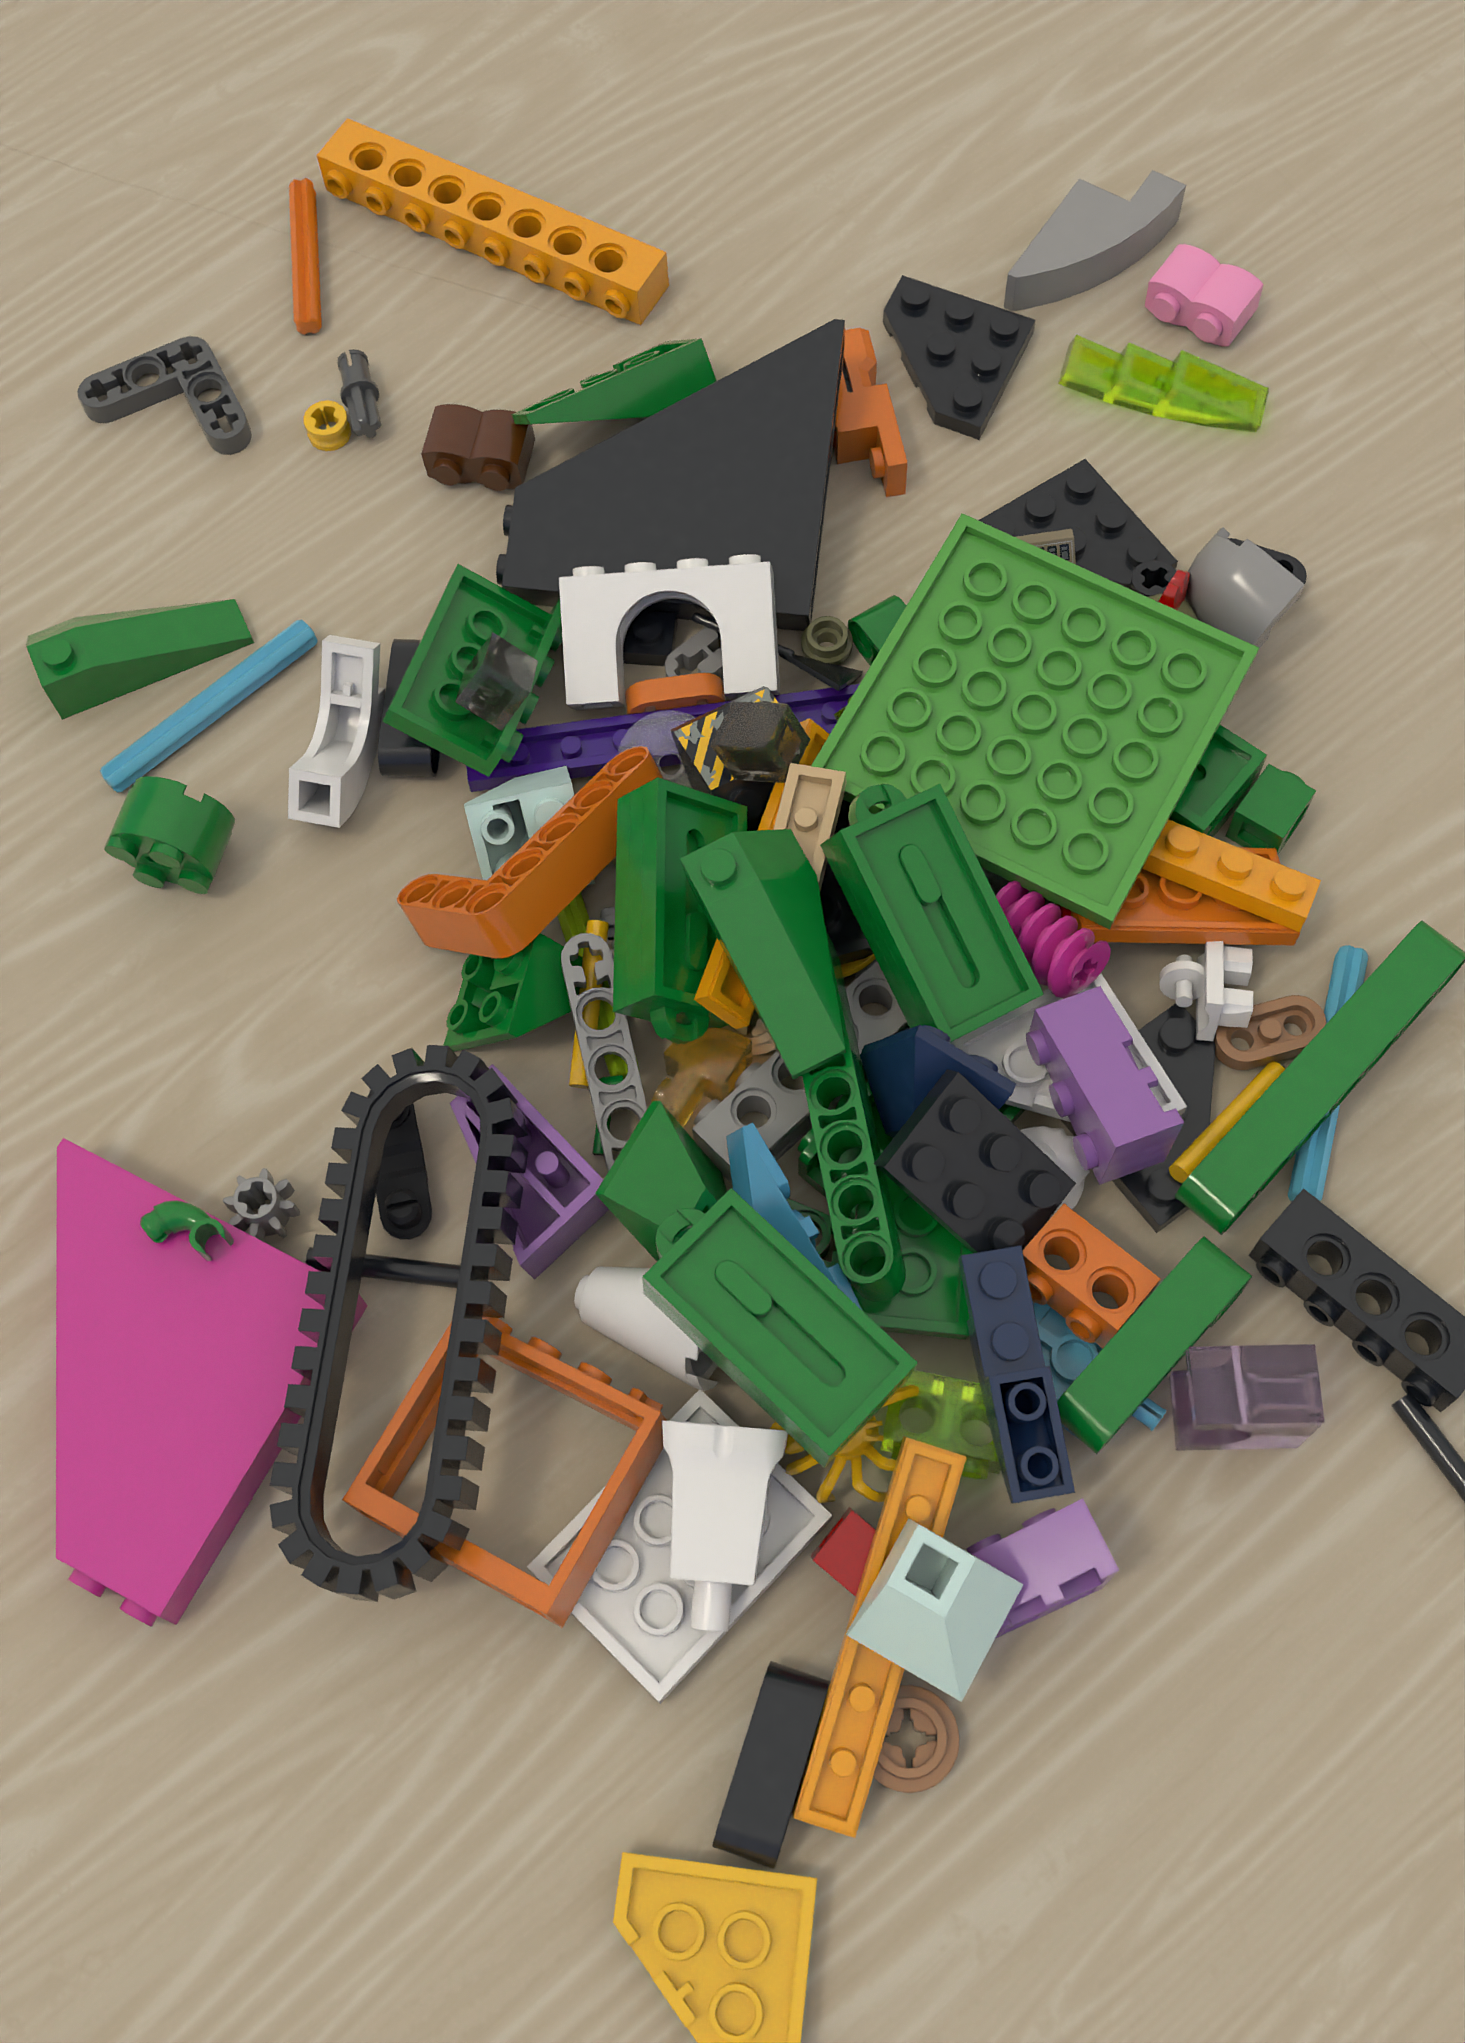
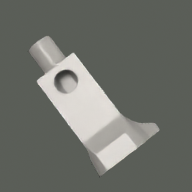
M662 1420L663 1447L670 1457L673 1470L670 1578L695 1580L691 1617L692 1629L726 1632L729 1631L732 1584L753 1586L756 1582L769 1483L776 1465L784 1457L788 1433L783 1430Z

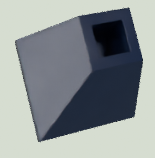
M918 1025L864 1045L860 1054L885 1134L892 1138L896 1136L947 1069L959 1072L998 1110L1013 1094L1016 1083L998 1073V1067L992 1061L978 1055L965 1053L950 1043L951 1039L946 1033L927 1025Z

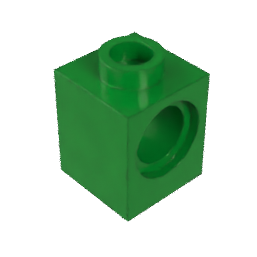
M1268 764L1235 810L1225 837L1247 848H1276L1277 854H1279L1305 817L1316 790L1306 785L1296 774L1281 771Z

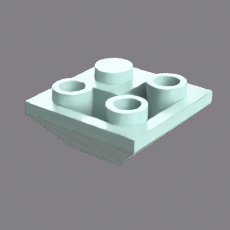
M566 766L513 778L464 803L483 880H488L574 796L572 782ZM594 879L588 885L595 884Z
M908 1518L846 1635L962 1702L1024 1584Z

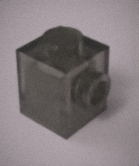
M492 632L464 670L455 702L502 731L530 694L538 661Z
M732 701L710 745L734 780L785 783L790 763L799 764L810 742V738L788 704L772 703L769 701Z

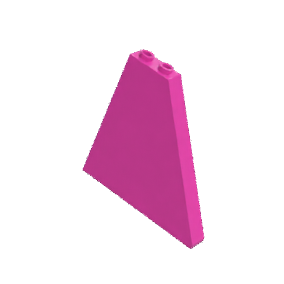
M63 1138L57 1146L56 1558L74 1568L68 1580L98 1597L102 1596L106 1588L125 1597L119 1609L152 1627L157 1617H160L177 1625L282 1448L277 1446L281 1423L297 1424L301 1416L285 1408L284 1405L288 1384L310 1385L311 1383L309 1379L292 1370L291 1366L295 1346L317 1347V1343L299 1332L298 1328L302 1308L324 1310L321 1304L305 1294L309 1271H321L209 1213L207 1214L212 1219L220 1222L234 1240L232 1246H230L221 1235L210 1237L205 1244V1250L212 1257V1261L205 1260L191 1246L189 1241L190 1230L180 1231L176 1234L172 1232L163 1242H154L140 1226L141 1217L154 1210L153 1206L162 1202L186 1201ZM360 1294L358 1295L352 1331L367 1308V1304Z

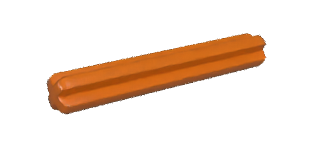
M304 178L301 181L294 179L289 184L294 322L299 333L303 335L309 332L316 334L322 327L316 191L310 179Z

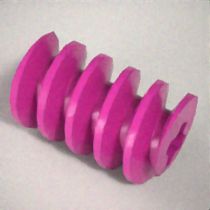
M1009 882L997 893L996 898L1038 983L1048 986L1054 996L1063 999L1085 990L1106 967L1111 953L1109 944L1106 941H1099L1094 944L1095 936L1093 931L1087 928L1077 931V920L1072 916L1061 918L1062 912L1059 906L1052 903L1045 905V898L1036 891L1028 893L1029 890L1023 888L1020 882Z

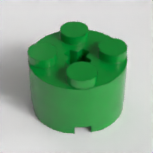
M143 776L136 779L134 786L132 785L128 791L104 850L112 857L134 867L133 877L145 885L163 888L165 882L178 884L194 893H208L232 835V829L235 825L234 816L223 804L205 793L201 802L184 795L187 785L178 781L155 776Z

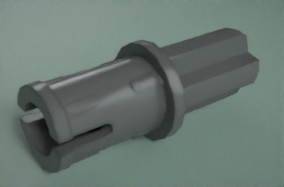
M351 349L349 350L352 361L351 366H349L345 352L341 353L337 360L343 382L340 396L342 403L348 407L353 432L357 436L366 435L368 438L376 436V430L381 427L376 403L380 394L378 386L371 380L367 355L360 350Z

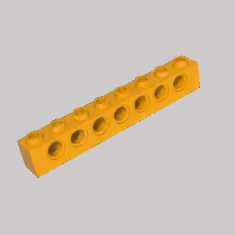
M347 118L317 154L326 191H329L337 198L350 200L368 208L377 215H385L406 224L414 231L434 236L456 249H464L485 258L493 265L506 267L526 276L535 283H543L564 292L572 299L582 300L606 310L614 317L624 318L642 325L669 287L667 252Z

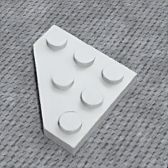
M1100 974L1082 992L1101 986L1133 1038V1045L1128 1046L1138 1069L1150 1066L1158 1079V1086L1150 1088L1161 1108L1164 1112L1176 1108L1180 1116L1183 1115L1187 1105L1107 981ZM1049 988L1043 991L1044 995L950 1042L969 1055H978L992 1061L997 1065L998 1073L1016 1083L1013 1094L1004 1104L1070 1122L1068 1116L1062 1118L1057 1113L1049 1093V1085L1053 1082L1045 1065H1036L1026 1042V1033L1029 1032L1035 1009L1063 999L1054 996Z

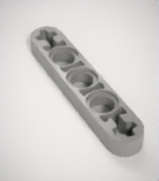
M581 933L572 937L564 945L561 953L562 972L607 1172H609L615 1162L612 1151L621 1152L628 1141L616 1139L609 1133L607 1128L609 1116L619 1109H627L633 1111L640 1121L647 1110V1105L626 1015L615 1013L614 1022L603 1030L590 1028L582 1018L584 1007L594 1000H603L613 1007L614 961L608 944L600 936L592 933ZM589 947V952L592 956L601 955L603 959L595 963L594 974L597 985L607 980L610 988H591L577 995L575 987L586 988L585 974L581 966H572L570 961L578 959L579 949ZM607 1054L620 1056L628 1067L626 1078L616 1085L602 1083L595 1074L594 1067L596 1062Z

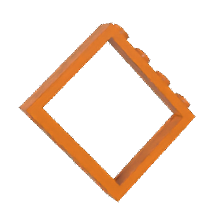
M482 1317V1319L489 1321L502 1333L499 1356H489L637 1431L550 1585L543 1583L466 1539L460 1551L441 1542L435 1547L447 1564L563 1628L664 1448L662 1420L667 1421V1419L661 1412L663 1405L648 1398L644 1391L631 1388L627 1395L609 1386L612 1379L598 1368L581 1362L576 1369L560 1361L561 1352L545 1341L531 1337L528 1343H525L511 1336L510 1334L513 1329L499 1318ZM451 1323L342 1499L362 1516L401 1538H404L414 1526L419 1513L392 1499L436 1426Z

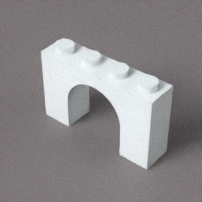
M736 555L729 558V565L708 566L707 559H683L677 561L676 569L656 570L655 563H630L624 566L625 572L604 574L603 567L585 566L574 568L573 576L559 577L566 705L572 709L587 710L626 707L623 664L625 635L630 624L641 611L656 602L668 599H681L696 603L715 618L721 636L724 694L729 700L737 699L763 686L768 687L773 695L780 694L774 573L770 561L761 562L760 555Z

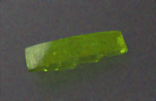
M1076 335L1068 346L1058 382L1062 386L1104 402L1152 416L1200 426L1256 432L1261 427L1269 388L1183 350L1171 361L1128 342L1121 353H1118L1079 335Z

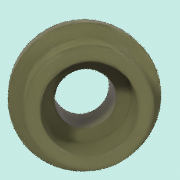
M822 616L816 618L806 627L801 637V649L804 656L825 663L839 665L849 657L852 651V634L846 625L836 617ZM823 642H830L834 644V646L824 647L819 644Z

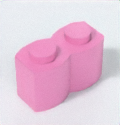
M1178 244L1149 281L1145 307L1160 321L1178 326H1187L1189 330L1204 342L1219 346H1229L1258 309L1263 283L1256 276L1240 267L1220 264L1212 255L1200 248Z

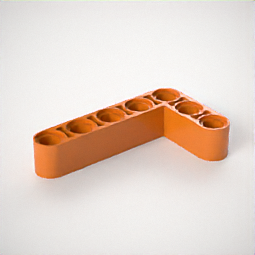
M644 746L633 747L612 758L488 880L427 874L406 885L398 894L397 902L424 945L490 958H506L520 952L529 945L616 857L618 799L657 777L664 779L648 748Z

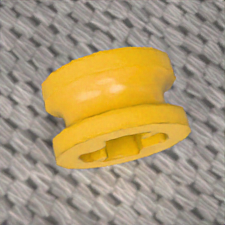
M325 400L312 404L306 410L303 417L304 426L307 430L309 441L314 447L323 451H334L343 447L349 441L351 426L342 405L335 401ZM329 422H335L336 425L330 428ZM325 423L326 429H319V427Z

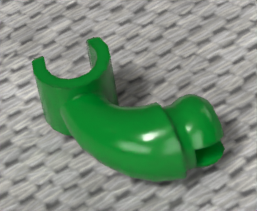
M165 1201L153 1206L154 1210L146 1213L140 1219V1226L150 1239L156 1243L163 1242L172 1232L176 1234L180 1231L190 1230L189 1241L191 1246L207 1261L213 1260L205 1250V1244L210 1237L221 1235L230 1246H232L234 1241L232 1235L220 1222L212 1219L204 1210L182 1201Z

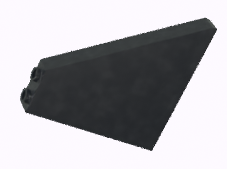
M834 319L515 487L513 505H506L504 510L503 532L505 536L509 537L506 554H499L496 567L497 584L502 585V588L533 605L554 607L557 601L560 600L559 577L573 576L574 568L599 566L604 568V574L625 572L624 566L627 564L650 562L656 564V570L676 569L677 561L692 558L707 559L708 566L729 565V558L732 556L754 554L761 556V562L770 561L773 568L777 629L804 631L812 622L845 350V320ZM681 599L659 601L644 609L677 612V619L692 620L694 613H700L715 619L700 605Z

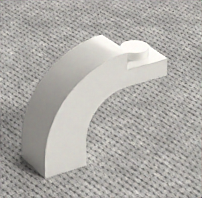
M329 635L322 640L319 714L308 749L289 768L288 819L340 828L356 809L365 790L379 741L385 688L379 687L380 643Z

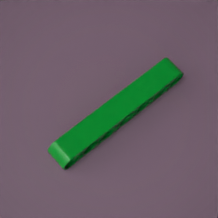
M1421 920L1194 1169L1176 1192L1175 1198L1216 1232L1223 1235L1454 977L1465 963V951Z
M827 933L846 1053L802 1075L839 1264L844 1275L862 1297L873 1302H880L895 1297L902 1289L906 1280V1268L886 1175L874 1165L881 1155L840 959ZM850 1095L848 1102L838 1109H828L830 1103L836 1097ZM855 1147L862 1148L860 1155L854 1161L845 1164L838 1163L841 1155L846 1150ZM865 1201L874 1202L871 1211L865 1217L860 1219L849 1218L852 1209L857 1204ZM874 1257L886 1258L883 1268L877 1274L861 1276V1269L869 1259Z

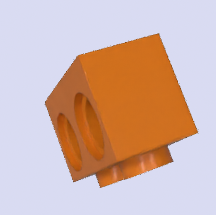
M1063 1204L1022 1251L1032 1301L1041 1305H1049L1065 1318L1068 1328L1078 1338L1087 1343L1095 1342L1102 1349L1153 1293L1161 1278L1066 1204ZM1050 1254L1058 1255L1067 1261L1070 1269H1055L1047 1263L1044 1256ZM1104 1292L1115 1299L1118 1308L1108 1309L1099 1305L1092 1293Z

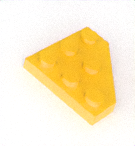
M622 1852L613 1924L627 1944L633 1949L653 1978L656 1986L684 2026L690 2031L696 2042L801 2043L817 1878Z

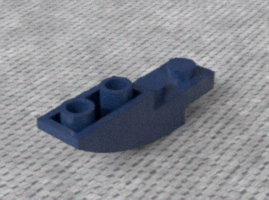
M1015 1246L961 1255L958 1261L970 1318L967 1321L985 1410L1010 1502L1013 1504L1075 1493L1050 1366H1045L1022 1247Z

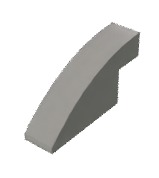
M1152 170L1132 199L1128 201L1082 179H1078L1009 271L1003 308L1010 311H1018L1057 302L1090 290L1126 270L1153 249L1177 223L1186 185Z

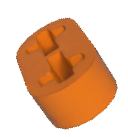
M693 673L639 681L629 686L625 691L627 714L726 702L721 678L711 673Z

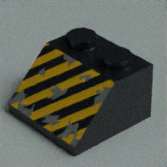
M766 686L670 730L692 789L747 806V831L758 826L761 822L795 731V727Z

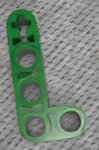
M1203 1236L1057 1400L1061 1423L1095 1454H1098L1207 1329L1211 1328L1244 1291L1252 1276Z

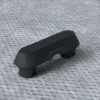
M370 1090L367 1098H370L374 1094L372 1090ZM413 1103L400 1113L390 1127L384 1144L376 1190L379 1215L383 1228L392 1237L400 1240L412 1239L421 1235L428 1228L432 1219L428 1177Z

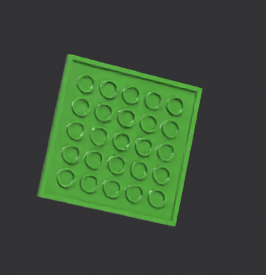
M962 513L811 766L846 772L847 782L843 800L852 803L853 799L867 787L878 784L894 786L907 799L941 784L982 868L1011 882H1020L1023 888L1029 891H1036L1042 897L1110 930L1252 666L1259 647ZM881 803L873 805L869 808V812L876 814L883 811L884 805Z

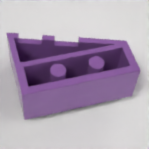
M1101 986L1035 1009L1029 1032L1026 1033L1027 1046L1036 1065L1044 1064L1053 1082L1049 1085V1093L1057 1113L1062 1118L1065 1116L1069 1117L1077 1135L1073 1137L1074 1150L1083 1169H1092L1099 1185L1164 1162L1185 1122L1176 1108L1166 1112L1161 1108L1150 1088L1158 1086V1079L1150 1066L1138 1069L1128 1046L1133 1045V1038Z
M492 1064L488 1068H493L518 1101L515 1105L525 1117L528 1136L517 1139L528 1151L526 1172L511 1173L523 1187L520 1209H504L518 1223L515 1245H513V1251L518 1263L535 1280L609 1210L595 1195L604 1179ZM457 1096L450 1102V1105L476 1163L480 1143V1115L472 1102L464 1097Z

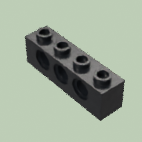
M1303 1188L1262 1235L1248 1256L1257 1262L1256 1268L1266 1280L1278 1287L1283 1288L1286 1286L1304 1301V1308L1315 1320L1325 1326L1332 1327L1334 1325L1353 1341L1352 1346L1354 1350L1364 1360L1375 1366L1383 1365L1402 1381L1401 1386L1407 1394L1411 1392L1421 1405L1426 1407L1433 1406L1439 1412H1442L1456 1401L1465 1390V1316ZM1307 1255H1319L1326 1259L1331 1266L1332 1275H1322L1315 1272L1307 1261ZM1356 1293H1365L1372 1296L1379 1305L1380 1314L1372 1315L1363 1311L1356 1301ZM1405 1332H1414L1423 1337L1428 1345L1429 1354L1421 1355L1414 1352L1406 1342Z

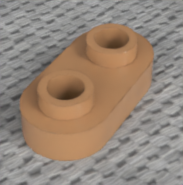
M1290 995L1256 1004L1253 1006V1012L1247 1028L1217 1027L1214 1036L1215 1055L1220 1062L1235 1070H1249L1267 1065L1271 1061L1278 1062L1296 1057L1326 1025L1325 1014L1315 1001L1301 995ZM1288 1023L1295 1024L1301 1029L1302 1034L1298 1036L1291 1035L1285 1030L1284 1025ZM1241 1038L1248 1043L1249 1049L1239 1050L1232 1045L1231 1040Z

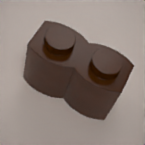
M458 404L435 406L421 453L427 476L445 485L477 482L494 491L515 489V487L524 483L535 443L532 424H515L512 414L516 413L515 411L494 409L482 412L478 409Z

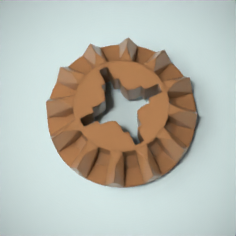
M901 1685L885 1737L900 1731L901 1721L904 1720V1710H909V1721H913L914 1731L925 1733V1736H935L936 1741H927L926 1745L916 1747L914 1758L911 1759L912 1768H906V1758H903L901 1747L890 1745V1742H883L873 1777L886 1788L911 1794L936 1786L948 1775L957 1759L960 1737L957 1722L952 1711L939 1696L919 1686Z

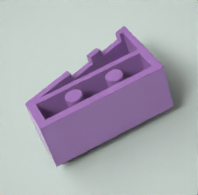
M1083 1498L1058 1511L1052 1508L1029 1518L1022 1523L1023 1529L1003 1539L1000 1534H995L966 1549L968 1553L1024 1584L996 1638L1101 1590L1119 1571Z

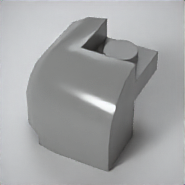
M1223 527L1202 548L1187 572L1191 574L1185 600L1190 604L1199 621L1260 648L1268 640L1273 626L1301 596L1305 584L1248 538L1241 546L1228 539L1230 533Z

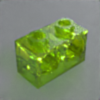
M914 1370L910 1378L901 1387L916 1385L919 1387V1394L888 1405L883 1430L884 1438L881 1442L880 1450L891 1452V1459L897 1460L902 1440L905 1436L967 1456L962 1477L983 1480L988 1478V1473L1000 1474L1001 1468L993 1440L986 1445L976 1446L968 1443L960 1432V1426L969 1420L982 1421L990 1428L980 1383ZM920 1408L930 1415L933 1426L924 1433H912L904 1428L899 1417L907 1409Z

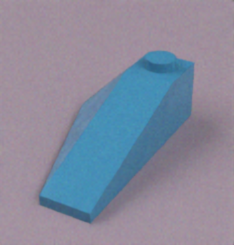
M750 1123L727 1135L733 1190L861 1309L851 1285L840 1266L836 1264L827 1268L818 1254L815 1239L818 1237L819 1231L810 1216L804 1218L799 1211L792 1210L788 1204L787 1199L790 1197L789 1182L754 1123Z

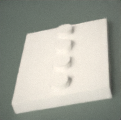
M700 1389L669 1420L739 1427ZM664 1448L571 1612L660 1704L728 1632L692 1629L691 1617L695 1580L670 1578L673 1470L670 1457ZM779 1464L776 1465L769 1483L756 1582L753 1586L732 1584L729 1630L832 1520V1514L791 1475L786 1474L785 1469ZM604 1488L527 1566L538 1580L550 1585Z

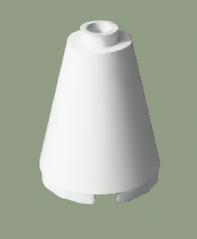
M600 1266L595 1268L590 1275H585L580 1280L576 1289L574 1303L575 1307L579 1309L580 1319L584 1324L693 1388L706 1391L713 1389L718 1384V1382L709 1378L716 1367H720L643 1294L642 1276L650 1268Z

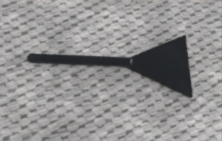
M700 613L692 615L693 622L720 632L715 619ZM778 644V656L837 691L842 690L862 675L863 671L796 655L794 650Z

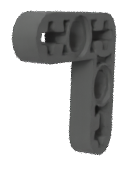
M187 336L92 374L82 381L77 391L78 398L86 415L90 420L97 423L116 421L183 393L210 446L216 452L226 455L239 453L251 442L252 433L246 415L210 346L204 339L199 337ZM193 358L197 361L193 364L188 363V360ZM172 367L173 373L168 374L166 368ZM155 373L159 375L157 381L149 386L136 385V381L144 374ZM126 385L128 391L123 393L121 387ZM207 389L221 390L219 397L213 401L203 402L198 400L201 392ZM103 395L107 396V399L99 402L97 399ZM226 416L233 430L225 433L217 419Z

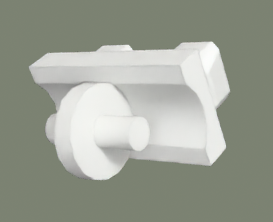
M1223 941L1206 942L1205 953L1198 957L1197 962H1193L1192 957L1189 955H1180L1176 958V962L1169 963L1161 970L1159 985L1164 995L1174 999L1179 1007H1189L1192 1005L1193 1000L1196 999L1197 1040L1213 1041L1218 1026L1248 1027L1254 1006L1253 991L1225 988L1224 984L1248 986L1253 965L1252 949L1224 946Z

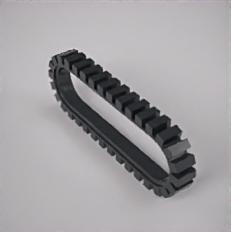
M427 1045L425 1062L413 1048L393 1054L392 1059L397 1074L393 1077H390L379 1064L375 1065L361 1078L374 1094L367 1098L351 1091L341 1110L357 1127H335L331 1149L347 1163H328L325 1185L342 1199L322 1198L318 1218L321 1223L336 1235L315 1234L312 1257L329 1269L330 1272L309 1271L305 1294L321 1304L324 1310L302 1308L298 1328L299 1332L316 1342L317 1347L295 1346L291 1366L292 1370L309 1379L311 1383L310 1385L288 1384L284 1405L288 1410L303 1417L304 1423H281L277 1443L278 1447L297 1456V1462H274L270 1486L292 1495L290 1500L270 1504L272 1528L289 1535L278 1544L289 1564L304 1569L301 1576L315 1585L354 1600L378 1602L379 1594L395 1600L414 1593L416 1588L412 1574L429 1582L436 1579L449 1565L435 1547L441 1542L460 1551L470 1530L466 1526L450 1519L453 1509L476 1510L479 1486L465 1477L459 1476V1469L482 1471L485 1447L469 1436H465V1430L488 1432L491 1409L477 1398L470 1396L471 1392L493 1393L496 1370L481 1358H476L477 1354L499 1356L502 1333L489 1321L482 1319V1317L504 1318L507 1295L493 1282H488V1280L510 1281L513 1259L498 1244L515 1245L518 1223L504 1208L520 1209L523 1187L511 1173L526 1172L528 1151L517 1138L528 1136L525 1117L515 1105L518 1103L517 1099L493 1068L489 1069L481 1058L465 1050H462L457 1057L449 1046ZM448 1093L464 1097L475 1105L480 1115V1143L425 1497L416 1523L399 1543L378 1554L355 1556L346 1553L332 1540L324 1521V1492L384 1144L392 1123L407 1106L425 1096Z

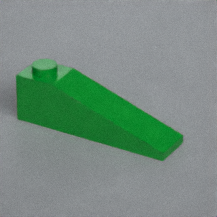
M702 338L666 341L614 364V370L592 375L581 380L580 385L582 389L577 392L573 388L557 392L512 414L515 424L529 425L650 417L717 380Z
M229 599L75 617L29 635L26 648L42 688L63 720L251 645L254 641L236 600Z
M792 830L732 832L680 858L692 892L792 1079L794 1080L845 1054L846 1048L818 879Z

